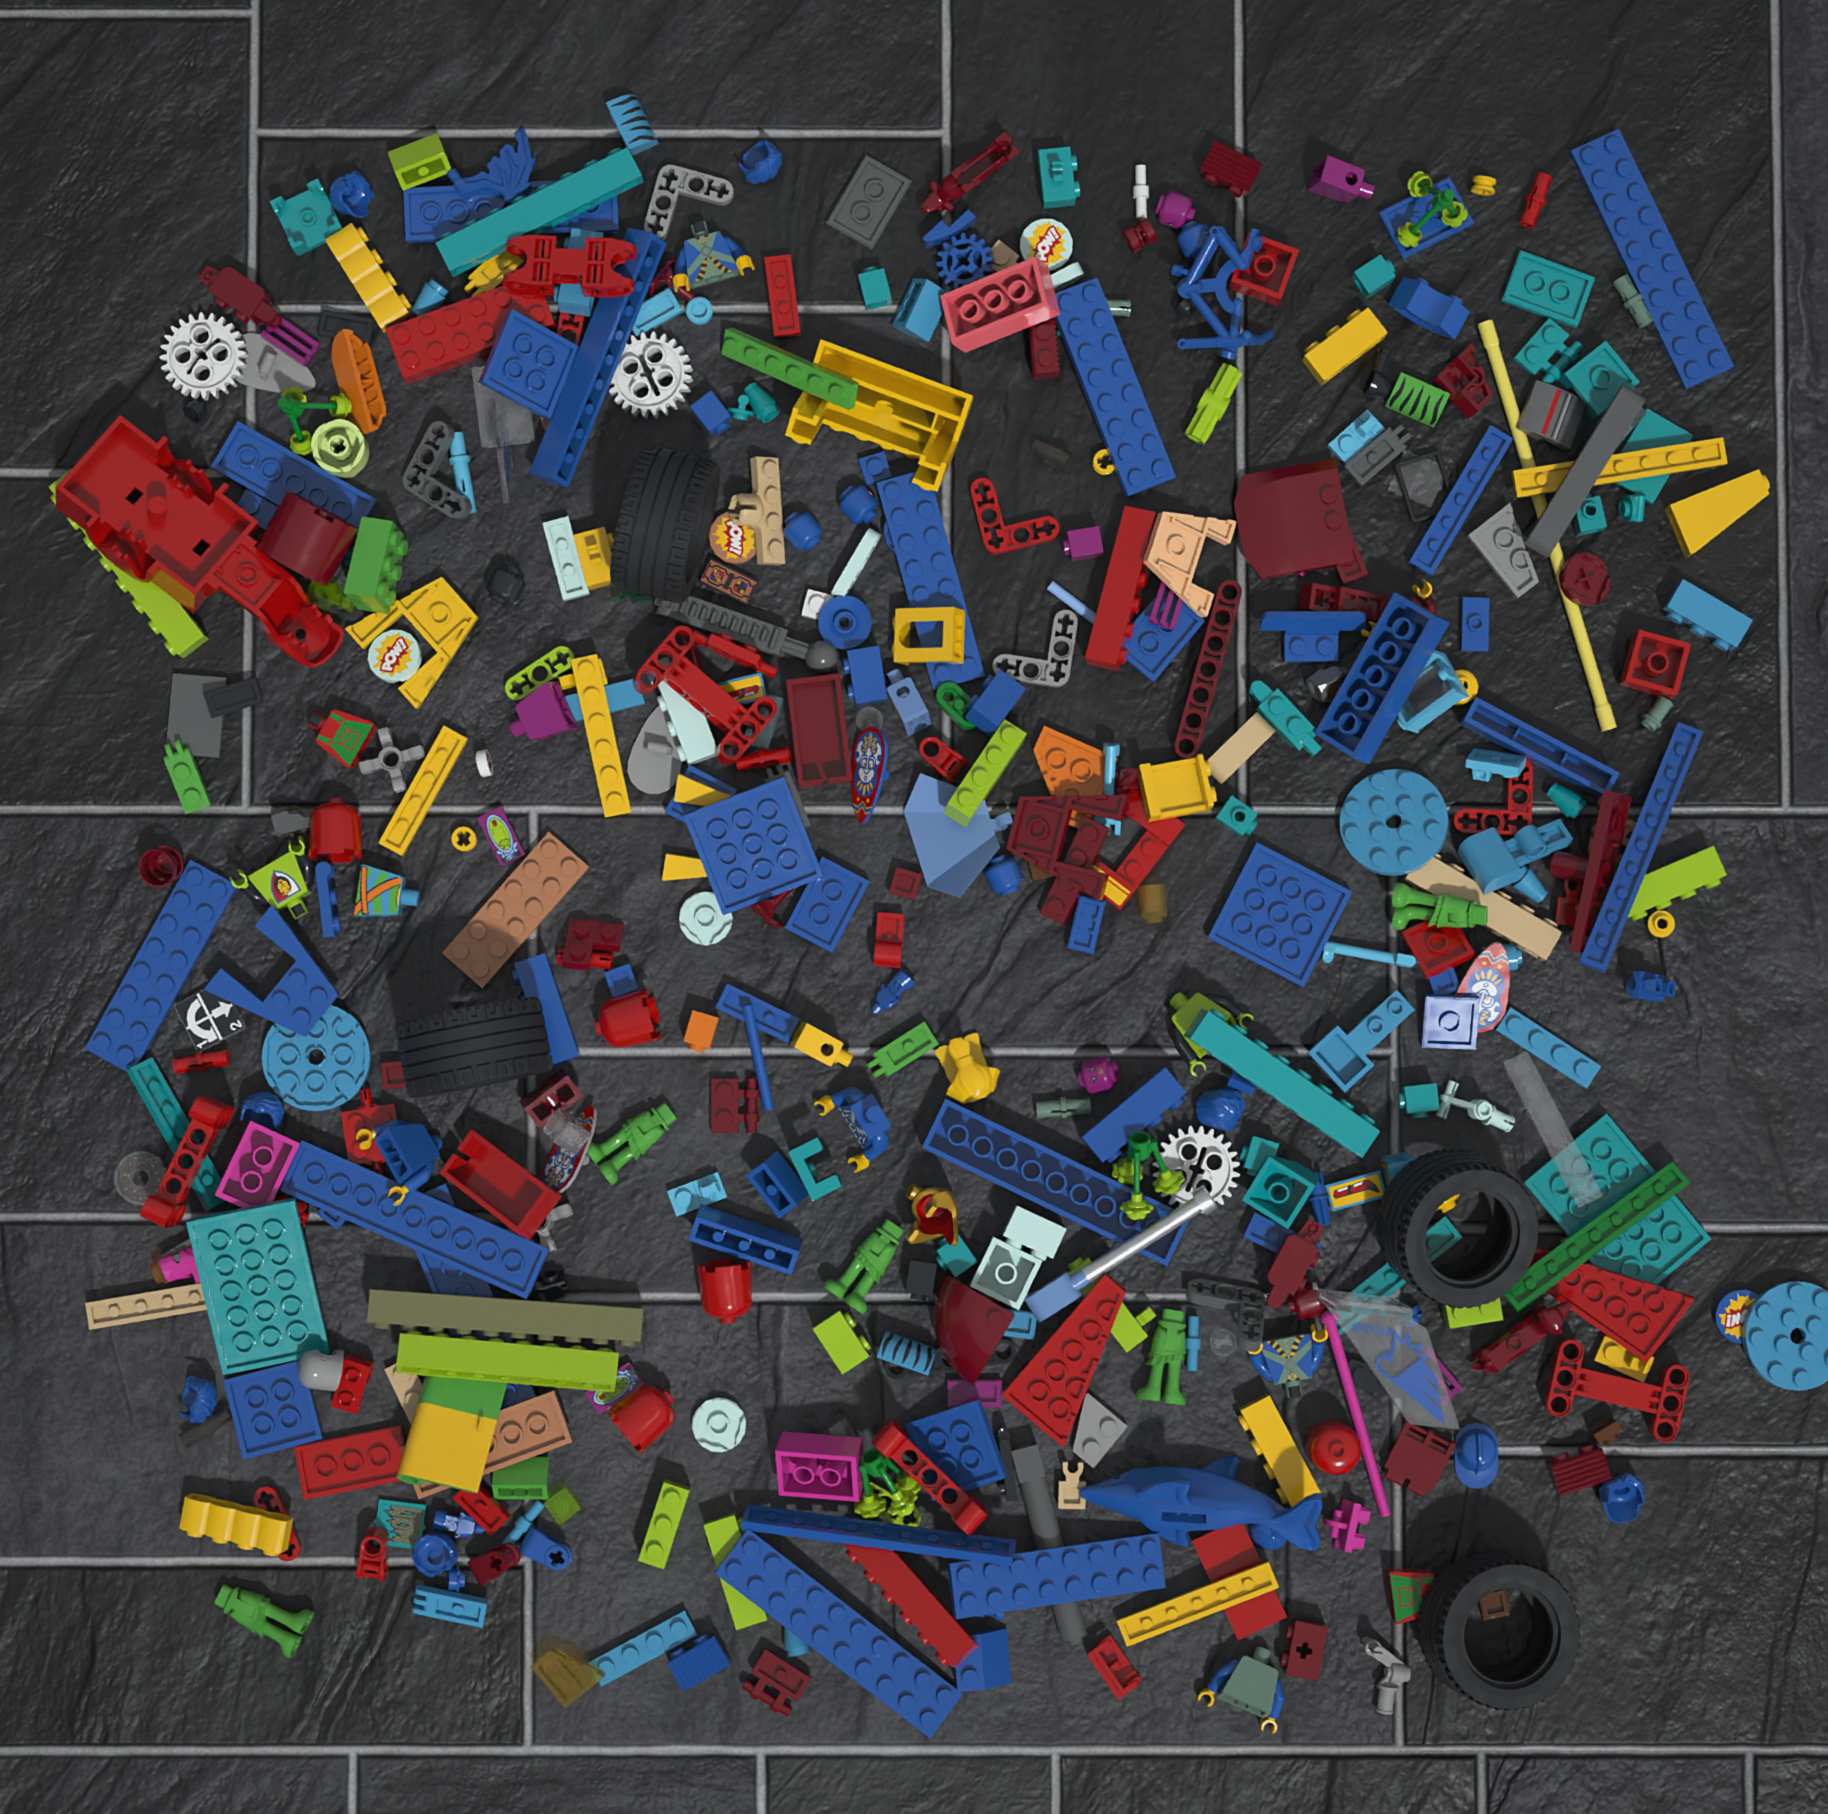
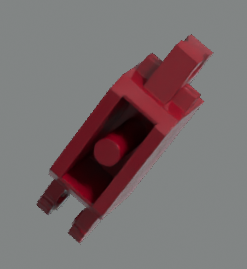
M206 266L199 275L198 279L209 288L208 291L215 297L213 302L224 310H227L228 307L234 310L235 313L233 315L243 323L247 324L251 321L258 326L262 322L273 329L283 323L281 316L271 307L273 305L272 297L262 287L233 268L227 267L218 271Z
M1308 1218L1297 1234L1285 1235L1265 1273L1267 1281L1272 1284L1265 1298V1302H1267L1271 1309H1278L1288 1294L1294 1296L1296 1291H1302L1308 1279L1305 1277L1308 1268H1314L1319 1260L1320 1253L1317 1252L1319 1249L1317 1243L1323 1226Z

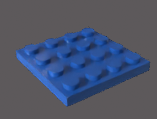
M785 776L683 814L723 915L824 877Z
M1257 842L1207 938L1303 988L1352 891Z

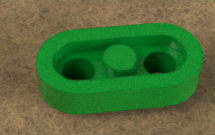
M946 682L940 685L935 693V702L938 707L959 727L963 729H973L976 727L963 717V713L970 711L967 704L972 698L955 683ZM945 694H948L952 697L951 702H948L944 699Z

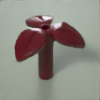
M676 258L662 265L659 272L653 277L650 284V297L654 296L655 289L660 283H665L674 290L671 267L675 265ZM686 286L677 288L678 292L676 293L688 302L695 295L691 290L687 291Z
M1116 767L1114 795L1125 794L1127 789H1140L1138 781L1140 771L1133 768H1125L1119 773V769Z
M793 889L763 900L758 904L754 903L750 907L757 916L762 917L766 924L783 928L784 925L776 922L773 919L775 908Z

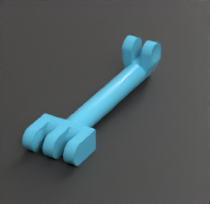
M1103 743V755H1105L1103 795H1114L1116 756L1120 753V743ZM1094 815L1095 821L1108 827L1115 825V835L1121 834V822Z
M1327 941L1322 955V960L1325 963H1330L1333 960L1334 953L1395 964V966L1411 968L1416 963L1415 957L1411 955L1389 953Z

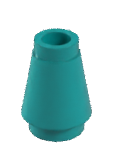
M756 382L751 383L744 389L743 393L749 398V404L758 420L767 423L779 414L778 402L758 386Z
M1556 782L1546 794L1567 818L1570 816L1574 820L1588 804L1583 800L1584 796Z

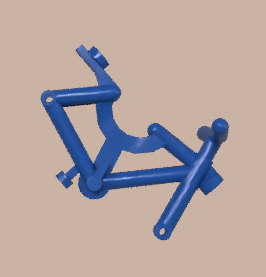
M1213 226L1210 228V233L1190 270L1187 265L1174 264L1171 271L1172 275H1187L1186 278L1181 279L1178 283L1177 290L1179 295L1193 302L1218 335V337L1182 338L1177 343L1180 349L1219 347L1221 349L1220 356L1235 360L1237 350L1241 346L1262 345L1273 338L1274 333L1270 329L1258 335H1254L1248 330L1240 334L1243 301L1240 298H1235L1232 301L1226 290L1230 274L1237 269L1247 270L1250 267L1254 251L1259 252L1261 249L1263 236L1259 235L1260 229L1252 228L1247 247L1241 252L1224 227ZM1220 245L1230 260L1221 267L1216 278L1200 280L1217 246ZM1199 293H1216L1217 300L1223 309L1231 314L1229 331Z

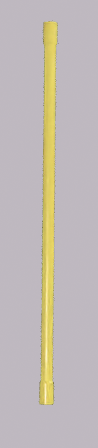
M1493 320L1481 322L1477 326L1483 346L1489 357L1522 469L1536 467L1527 435L1516 429L1520 419V412L1501 354ZM1545 494L1531 496L1538 519L1548 505ZM1558 541L1549 557L1595 704V712L1601 732L1616 728L1617 725L1611 705L1606 697L1579 605L1572 603L1560 588L1559 573L1565 559Z

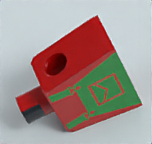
M336 709L331 711L328 718L314 712L308 722L309 727L319 732L315 742L352 771L378 727L368 720Z
M1386 1569L1393 1621L1396 1624H1401L1419 1618V1607L1423 1602L1426 1589L1432 1584L1434 1579L1433 1572L1430 1570Z

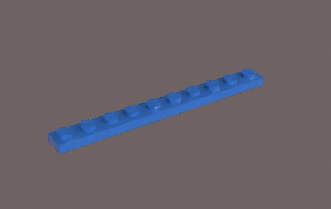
M1680 722L1677 723L1579 964L1605 974L1704 731Z
M747 1504L742 1518V1530L749 1529L757 1533L800 1537L809 1540L852 1544L891 1551L896 1550L941 1556L943 1558L993 1563L996 1565L1012 1566L1016 1551V1540L975 1534L969 1536L966 1533L750 1504Z

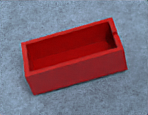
M471 1129L457 1148L471 1158L466 1161L453 1153L439 1173L517 1234L530 1240L562 1196L483 1135Z

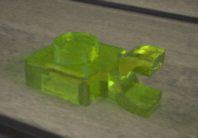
M313 580L311 581L306 596L311 603L317 605V608L330 613L333 605L352 613L355 605L348 597L338 594L339 586L332 583L329 586H324Z

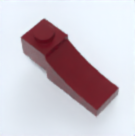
M1306 583L1301 585L1298 611H1360L1365 613L1366 621L1377 623L1385 610L1387 596L1346 587Z

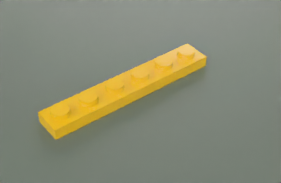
M598 654L571 659L604 816L606 818L632 812Z
M1266 1561L1119 1618L1117 1623L1128 1647L1279 1588V1584L1270 1562Z

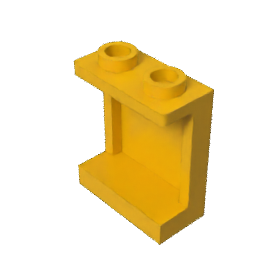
M1197 754L1195 758L1153 766L1150 763L1141 764L1137 768L1140 771L1138 781L1147 822L1210 811L1214 806V802L1217 801L1215 788L1210 786L1208 776H1211L1208 760L1204 761L1203 754Z

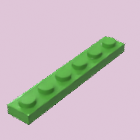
M733 327L725 329L722 355L844 409L850 410L855 407L858 382Z

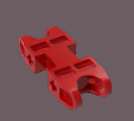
M547 235L518 236L506 242L507 253L519 256V259L526 261L522 268L506 273L503 276V285L512 291L529 295L555 296V285L557 283L581 284L584 297L613 298L626 296L634 292L635 282L630 278L622 277V274L614 272V269L619 264L626 263L627 260H633L637 257L636 246L629 242L613 238L586 237L585 249L559 248L557 237Z

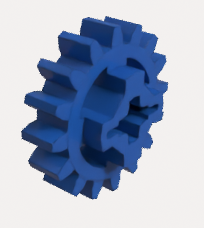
M962 233L960 240H957L953 235L951 237L952 244L943 243V246L946 248L945 252H938L942 261L937 262L936 266L943 269L938 274L942 279L946 278L944 283L948 287L953 285V288L957 289L984 278L987 273L993 274L994 272L989 265L994 264L995 259L988 257L993 251L990 247H985L987 242L984 239L978 241V237L975 234H972L970 239H968L967 235ZM968 246L967 249H960V250H958V249L961 248V247ZM982 256V265L981 268H979V260ZM952 257L953 265L949 268L950 258ZM964 259L970 262L967 267L962 264ZM966 276H973L969 279H963Z

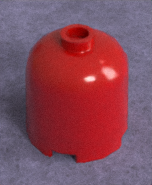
M330 798L328 803L321 804L312 811L309 834V859L316 861L317 856L326 857L327 863H351L353 857H356L357 860H362V820L357 808L346 804L344 799Z
M650 989L621 995L603 1002L598 1013L599 1019L595 1020V1028L597 1034L603 1035L604 1040L611 1047L624 1048L661 1040L662 1032H657L656 1024L661 1023L655 998L648 997L651 992Z
M719 1258L707 1260L708 1266L698 1263L699 1288L703 1311L713 1318H720V1323L736 1322V1317L747 1313L752 1304L751 1261L742 1259L743 1263H734V1258Z
M649 1384L642 1385L608 1409L606 1413L640 1454L674 1423L675 1411L671 1406L674 1399L665 1388L659 1391L655 1386Z
M1335 1419L1321 1421L1312 1426L1306 1435L1304 1443L1306 1456L1310 1463L1321 1472L1335 1476L1346 1474L1354 1469L1360 1460L1362 1451L1360 1439L1354 1430L1343 1421Z

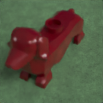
M1006 132L1002 133L978 154L944 177L941 185L935 181L930 182L928 195L921 207L922 212L952 211L954 204L951 200L960 199L991 173L1001 168L1020 153L1016 146L1011 147L1013 143L1012 137L1008 136Z
M1562 1302L1550 1308L1539 1304L1536 1310L1534 1308L1523 1316V1319L1513 1324L1492 1344L1487 1347L1482 1346L1472 1353L1471 1356L1475 1362L1471 1363L1470 1367L1474 1370L1483 1371L1486 1376L1495 1374L1539 1342L1549 1332L1551 1335L1561 1334V1325L1572 1308L1569 1302Z

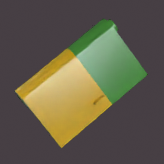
M425 1376L397 1478L413 1485H422L424 1481L478 1494L508 1383Z

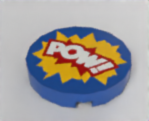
M1744 1289L1732 1290L1720 1298L1714 1310V1323L1719 1333L1726 1339L1743 1344V1322L1749 1307L1758 1296L1756 1293Z

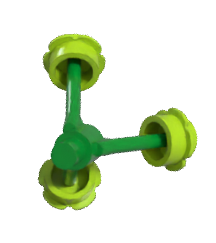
M1417 171L1408 180L1407 188L1413 197H1425L1429 193L1434 196L1432 199L1433 207L1415 225L1407 222L1404 226L1398 227L1397 232L1399 235L1397 238L1405 247L1410 245L1412 247L1418 246V241L1422 238L1420 228L1437 211H1442L1443 216L1441 218L1443 223L1451 227L1461 226L1468 216L1464 205L1453 201L1455 197L1453 190L1441 191L1432 188L1433 182L1430 176L1422 171Z
M287 387L281 392L278 406L282 408L283 412L287 413L295 433L290 438V448L294 453L306 455L312 451L311 441L313 436L308 431L300 430L297 417L302 415L304 409H329L332 417L345 419L351 413L352 404L350 399H347L343 393H340L338 396H332L329 403H309L300 387Z

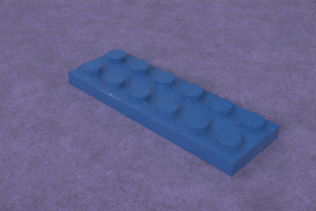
M237 421L211 465L212 469L277 506L286 491L290 490L356 526L357 529H359L362 516L369 517L378 502L377 499L338 477L327 473L317 465ZM358 532L356 533V536L350 547H352L353 543L355 542Z

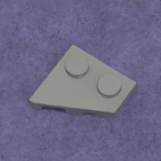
M1087 1392L1083 1399L1072 1451L1094 1468L1128 1426Z

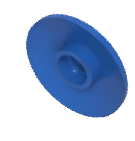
M846 595L844 597L837 596L829 600L822 607L818 617V627L821 636L825 641L830 642L835 648L851 649L859 646L868 637L872 625L871 615L867 606L859 599ZM842 617L848 618L849 625L843 628L840 626L839 620Z

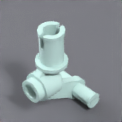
M1448 1080L1444 1094H1440V1110H1437L1435 1116L1446 1120L1451 1105L1467 1109L1471 1118L1481 1120L1484 1125L1491 1124L1505 1132H1509L1513 1128V1125L1508 1124V1122L1515 1123L1514 1116L1497 1110L1488 1101L1475 1099L1467 1102L1454 1098L1459 1084Z

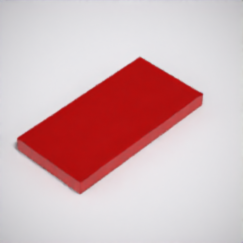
M402 1425L294 1446L303 1499L307 1500L401 1481L397 1478L403 1456L400 1447L406 1445Z
M1244 1524L1211 1530L1191 1540L1211 1583L1262 1563ZM1275 1590L1223 1609L1238 1640L1287 1618Z

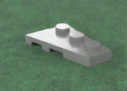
M1509 503L1470 533L1467 538L1512 595L1518 599L1536 585L1539 580L1522 540V533L1514 518L1511 503Z

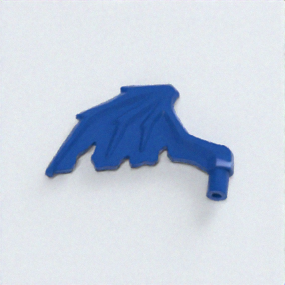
M521 127L520 131L515 135L516 142L518 143V152L514 151L512 145L506 144L499 152L500 158L494 156L491 162L487 164L489 174L481 171L473 177L462 178L455 168L451 169L447 176L453 182V187L461 195H467L485 188L502 194L506 203H511L514 199L520 197L531 186L528 180L536 158L532 157L524 127Z

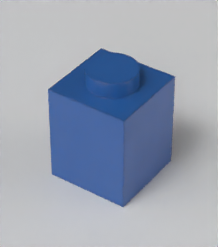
M709 391L690 406L691 412L710 436L715 433L720 435L730 427L731 415L712 391Z

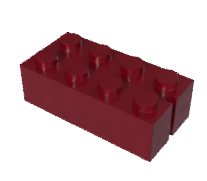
M840 673L786 680L799 789L824 787V781H828L829 786L852 784L853 779Z

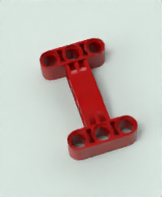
M678 626L638 670L633 678L634 689L640 694H650L664 681L726 734L716 747L715 755L720 763L725 765L733 764L776 715L777 704L772 698L763 696L758 698L748 710L745 709L684 656L693 645L695 635L689 627ZM675 635L684 636L687 645H678L674 639ZM658 655L667 656L670 660V665L664 666L660 664L657 659ZM643 674L649 675L653 680V685L647 686L643 684L640 676ZM764 705L767 707L769 716L760 715L757 706ZM740 726H749L752 730V736L743 735ZM724 745L733 746L735 756L726 755L723 750Z
M199 1095L196 1098L189 1112V1117L192 1120L156 1194H150L140 1212L141 1217L163 1228L176 1227L180 1223L187 1208L184 1201L219 1129H224L232 1118L235 1110L234 1106L211 1095ZM198 1129H202L206 1134V1139L202 1144H198L194 1140V1133ZM187 1153L194 1159V1163L189 1169H186L182 1164V1158ZM174 1178L180 1180L182 1185L181 1190L177 1194L170 1189V1182Z
M1563 1338L1557 1342L1543 1397V1407L1547 1413L1556 1417L1566 1416L1572 1408L1574 1395H1579L1650 1412L1649 1434L1654 1439L1664 1443L1671 1442L1676 1438L1690 1381V1374L1685 1367L1675 1363L1665 1365L1660 1372L1658 1385L1656 1386L1581 1368L1584 1355L1582 1345L1570 1338ZM1571 1343L1575 1347V1353L1571 1358H1566L1563 1354V1349L1567 1344ZM1678 1369L1681 1378L1677 1383L1673 1384L1669 1379V1374L1672 1370ZM1566 1370L1569 1374V1380L1566 1384L1560 1385L1557 1381V1375L1560 1371ZM1671 1395L1675 1400L1673 1408L1666 1410L1663 1406V1401L1667 1396ZM1556 1397H1561L1563 1400V1406L1559 1411H1553L1551 1407V1402ZM1666 1422L1669 1426V1431L1665 1436L1661 1437L1658 1435L1657 1428L1661 1423Z
M891 1417L872 1437V1444L888 1459L892 1458L951 1514L952 1520L966 1534L970 1536L988 1516L987 1508L971 1493L967 1494L908 1438V1433ZM906 1450H913L917 1453L918 1459L915 1463L906 1464L902 1460V1455ZM926 1469L936 1471L938 1477L933 1483H926L922 1479V1473ZM946 1488L956 1490L958 1495L954 1501L946 1502L942 1498V1492Z

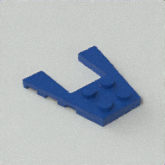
M271 905L255 927L296 960L264 1001L224 968H220L204 990L305 1037L338 998L340 993L321 967L316 964L307 948L299 941L290 925L282 918L276 906Z

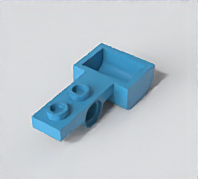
M1561 819L1536 828L1535 825L1523 827L1515 834L1514 838L1505 842L1496 828L1492 827L1465 839L1459 846L1458 855L1485 895L1519 881L1522 871L1520 866L1572 845L1573 838Z
M1395 990L1380 1005L1366 1015L1347 1035L1337 1025L1322 1037L1307 1054L1345 1093L1374 1066L1366 1054L1415 1009Z

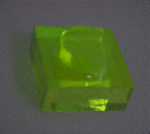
M566 1486L544 1503L559 1525L582 1509Z

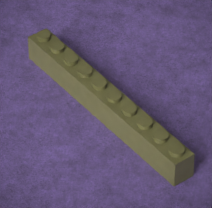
M370 1289L367 1322L374 1323L373 1328L390 1329V1324L401 1325V1330L417 1331V1326L428 1327V1332L444 1333L445 1328L456 1329L455 1334L472 1335V1330L483 1331V1336L499 1337V1332H510V1338L526 1339L527 1334H538V1340L554 1341V1336H565V1342L581 1343V1338H592L593 1344H608V1340H619V1345L635 1346V1342H641L644 1308Z

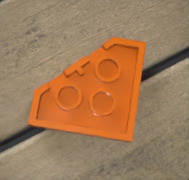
M1044 726L1033 749V753L1050 796L1102 795L1105 772V755H1103V751ZM1072 810L1069 826L1079 830L1084 817L1092 818V815Z

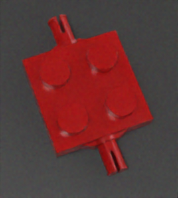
M696 630L694 631V642L704 646L706 649L709 648L710 651L758 673H764L772 678L776 676L778 668L765 663L758 653L759 650L747 644L740 647L733 642V638L720 632L718 636L711 633L710 637Z
M371 1088L366 1089L367 1100L365 1090H359L362 1106L352 1111L341 1112L348 1160L355 1164L372 1165L374 1172L378 1173L379 1170V1174L385 1176L383 1163L386 1161L374 1142L375 1139L372 1140L370 1148L363 1150L359 1148L360 1143L368 1139L362 1137L356 1140V1135L361 1129H368L371 1132L375 1126L391 1119H398L395 1103L387 1105L373 1104Z

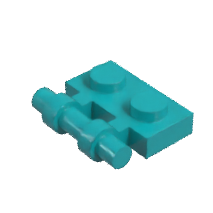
M1549 318L1513 360L1532 376L1541 369L1546 374L1541 379V382L1551 385L1563 376L1562 371L1569 363H1574L1577 360L1578 353L1583 349V346L1578 341H1575L1570 347L1563 344L1569 334ZM1556 351L1561 355V358L1554 365H1551L1547 360Z

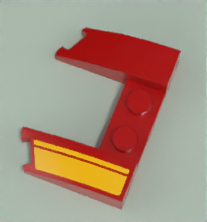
M1129 789L1130 792L1126 793L1129 796L1128 810L1125 812V815L1146 831L1116 872L1098 859H1096L1092 868L1093 871L1109 875L1103 899L1118 911L1125 905L1185 826L1176 817L1147 822L1142 795L1137 789Z

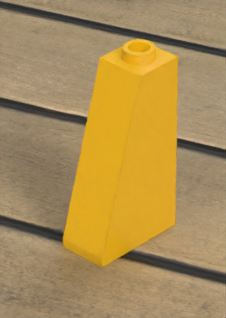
M1759 469L1673 503L1665 508L1685 558L1697 552L1769 495L1770 485L1768 479L1764 474L1761 475Z

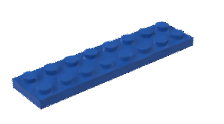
M560 180L529 182L531 186L521 196L525 195L528 197L536 193L535 190L544 184L552 185ZM453 186L409 188L403 191L405 239L407 243L440 241L439 238L445 233L451 231L456 233L464 229L463 226L469 221L475 219L480 221L488 217L487 214L490 211L499 207L504 209L512 204L504 202L502 194L485 188L467 195L459 194ZM618 195L539 235H570L572 228L602 233L619 232Z
M1098 278L1055 293L1060 315L1054 318L1125 497L1176 478Z
M916 472L880 481L876 484L910 607H956L965 610L964 663H926L933 690H937L943 683L952 682L958 684L984 677L985 674L934 490H924L917 484L912 483ZM943 621L915 622L922 648L943 647Z
M193 860L189 861L87 1043L86 1050L126 1072L130 1067L141 1063L238 889L232 885L231 881Z
M1159 1533L1018 1552L1014 1555L1012 1566L971 1560L947 1563L953 1617L955 1619L1166 1588Z

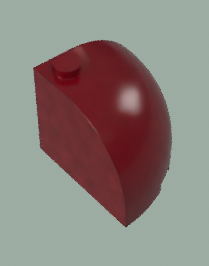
M945 1274L940 1282L934 1302L935 1334L939 1347L949 1365L961 1378L973 1386L1015 1315Z

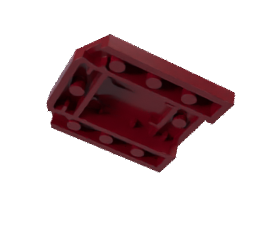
M1335 458L1242 475L1234 501V510L1243 557L1252 566L1261 580L1354 563L1351 537Z

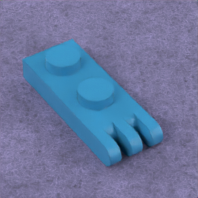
M424 1585L416 1586V1595H414L413 1599L415 1604L412 1605V1612L414 1614L483 1628L489 1599Z

